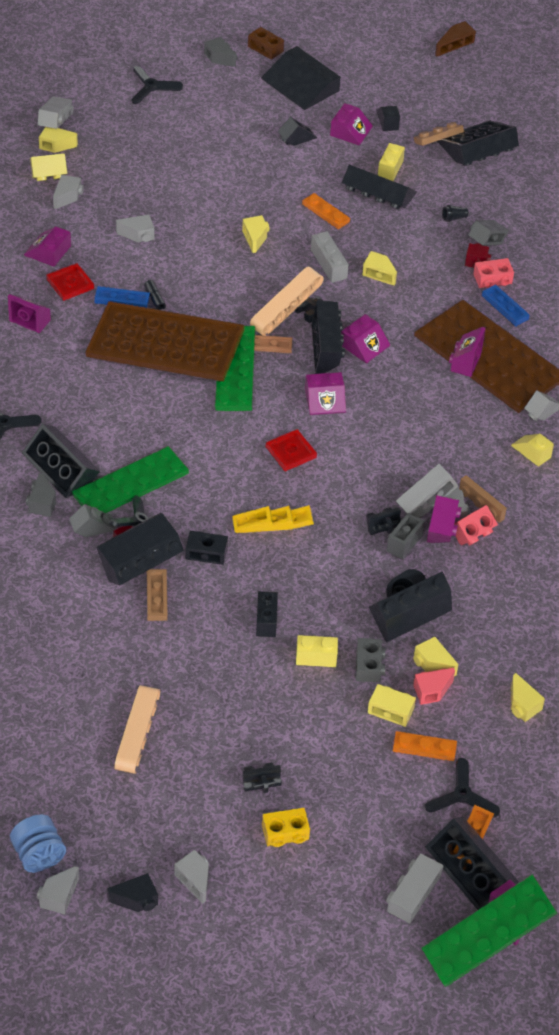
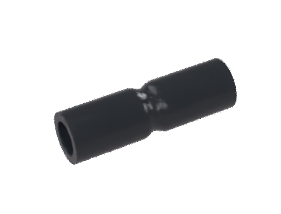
M146 281L144 287L150 293L155 308L157 310L165 309L166 304L159 294L154 281Z

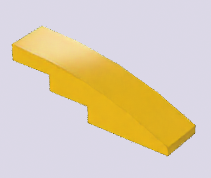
M310 505L293 510L290 509V506L270 510V507L267 506L232 516L235 533L289 530L314 524Z

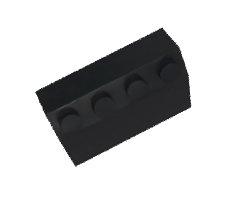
M296 46L286 51L261 79L303 110H306L339 92L341 77Z
M492 120L465 128L462 133L437 141L455 162L461 163L463 166L471 165L476 160H485L488 156H497L502 151H512L514 147L519 146L517 127Z

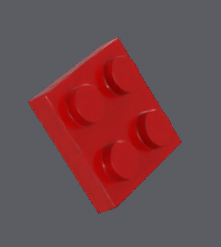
M78 263L46 275L47 281L63 301L94 289V283Z
M298 429L266 442L265 448L285 472L317 458V452Z

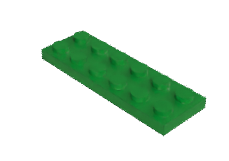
M244 326L245 330L224 382L216 381V411H252L255 326Z
M167 446L72 491V495L81 506L86 504L104 513H108L131 502L135 495L141 497L189 474V469L172 449Z
M532 874L422 947V950L442 984L446 987L558 912Z

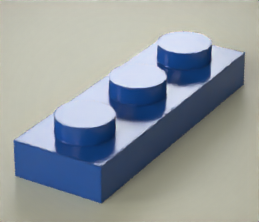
M496 284L482 291V297L515 327L529 320L530 315Z
M98 286L94 299L96 304L107 305L108 301L147 308L150 293Z

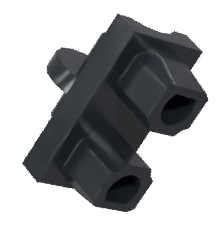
M308 297L294 312L299 314L305 311L304 319L311 323L317 300L323 301V299L320 297L315 299Z
M389 507L378 514L373 512L367 514L366 520L370 535L384 531L388 534L392 533L394 528L401 522V509L399 507L394 509Z
M266 763L263 768L255 769L253 766L244 767V771H242L245 792L262 789L263 793H268V788L282 786L280 765L275 766L273 763Z

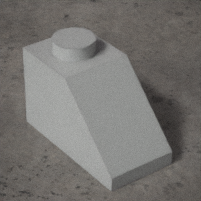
M61 175L53 195V207L55 209L78 200L79 195H83L84 185H81V178Z
M150 215L116 220V233L135 242H148L154 240V225Z
M536 391L524 409L529 412L528 416L532 419L544 421L559 410V402L547 394Z
M193 850L174 864V875L203 904L206 902L209 862L205 856L199 855Z
M74 866L46 879L44 886H40L37 893L40 908L61 914L66 913L79 880V867Z

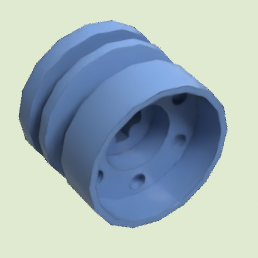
M41 814L26 818L18 823L10 833L12 845L15 851L19 853V859L22 861V865L27 872L36 873L58 864L66 853V847L61 837L57 834V829L52 819L48 815Z

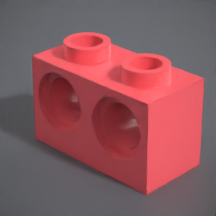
M505 258L475 262L473 275L479 288H489L495 284L497 286L512 284L514 271L509 259Z
M485 505L455 522L454 525H458L455 537L460 545L468 543L470 546L479 541L478 536L483 535L485 537L494 532L492 528L498 524L488 506Z

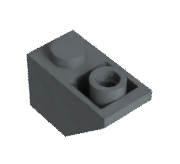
M222 37L204 42V54L212 63L231 67L236 66L237 54Z
M39 473L37 480H34L32 483L31 494L27 495L26 505L28 506L29 513L51 517L56 505V491L45 476Z
M86 504L69 518L74 532L84 537L116 530V526L109 524L110 519L113 518L112 515Z

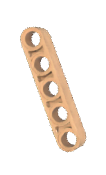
M306 267L253 316L250 326H255V330L262 336H266V333H271L321 286L324 280L323 276L311 267Z
M139 685L117 753L115 770L136 774L135 769L136 766H139L142 756L141 749H144L147 740L146 733H149L152 724L151 717L154 716L156 711V701L159 700L160 689Z

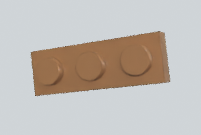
M451 122L445 127L433 128L431 132H421L419 136L413 138L416 144L424 146L462 133L464 129L463 125Z
M467 475L461 478L459 490L463 491L464 497L471 499L478 508L487 505L493 517L499 523L505 519L507 508Z
M150 569L147 571V621H167V569Z

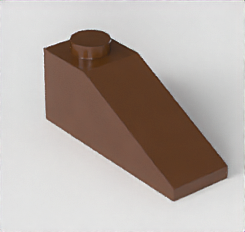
M466 21L453 25L436 44L435 56L438 57L474 43L476 30Z

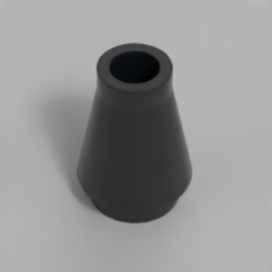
M447 205L443 207L442 217L444 220H448V222L467 218L468 209Z

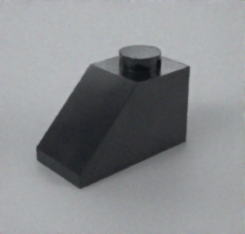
M386 106L376 109L383 131L399 130L400 114L397 106Z
M291 116L278 130L282 136L281 140L287 145L290 143L295 146L317 138L309 127Z
M147 873L107 888V899L110 903L136 912L142 910L150 911L158 905V892Z

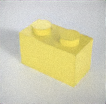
M391 143L388 144L379 162L378 176L394 181L404 160L405 147Z
M65 154L30 158L32 178H37V181H45L47 177L52 176L54 179H60L61 175L67 174Z
M298 635L296 665L336 667L338 654L337 637Z
M377 684L369 701L368 713L406 727L414 710L416 697L393 690L388 686Z

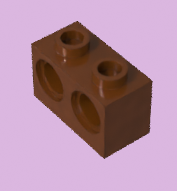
M259 27L248 35V47L273 60L284 52V39Z

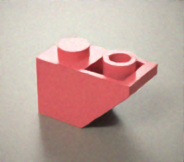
M442 668L437 671L415 674L413 686L420 705L439 702L453 683L454 668Z

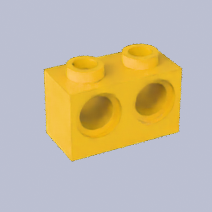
M305 808L262 815V828L267 846L280 847L285 843L294 842L300 844L309 840L310 827Z

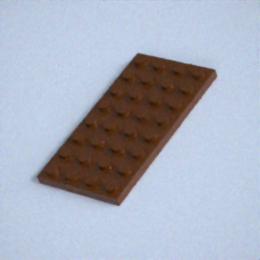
M461 300L414 332L416 338L449 361L451 354L455 353L456 342L460 341L464 334L481 327L486 328L482 354L470 378L517 413L524 410L536 391L546 394L559 385V369L464 300Z
M108 301L85 354L89 358L224 382L245 329L243 324Z

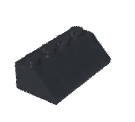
M350 164L342 180V184L346 185V189L353 192L357 189L361 191V195L370 198V195L375 196V200L381 203L388 201L391 203V207L400 209V207L406 208L417 193L407 186Z
M321 300L316 302L311 324L315 374H323L340 365L341 358L345 356V348L342 347L344 335H341L343 323L340 322L341 309H338V302Z
M42 423L22 451V454L65 498L72 496V491L93 482L100 473L56 427Z
M159 513L96 546L108 580L119 586L184 551L178 533L163 513Z
M443 571L369 607L384 640L389 642L452 611L451 588Z
M464 817L453 818L425 846L433 858L443 865V870L477 910L487 905L490 894L507 881L511 880L515 885L519 883ZM456 845L459 847L457 854L453 852Z

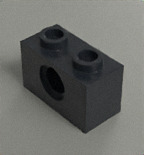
M190 530L185 559L224 565L228 549V536Z
M258 591L256 636L276 637L278 592Z

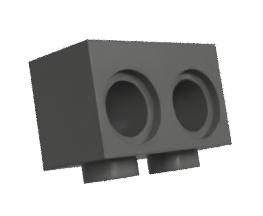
M358 638L356 648V681L380 683L381 676H385V664L382 663V659L385 660V647H382V639Z

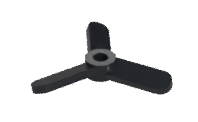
M134 66L133 71L144 83V87L131 99L133 104L140 103L150 92L155 90L181 91L183 89V84L180 81H157L150 78L141 67Z
M0 412V439L10 428L39 426L42 422L39 415L10 417Z
M137 495L132 498L134 517L112 518L109 524L117 527L136 526L149 519L144 514L142 499Z
M459 758L456 761L455 791L425 804V810L432 813L457 802L467 803L472 807L477 805L494 813L493 818L498 817L500 808L496 804L471 791L469 787V763L465 758Z

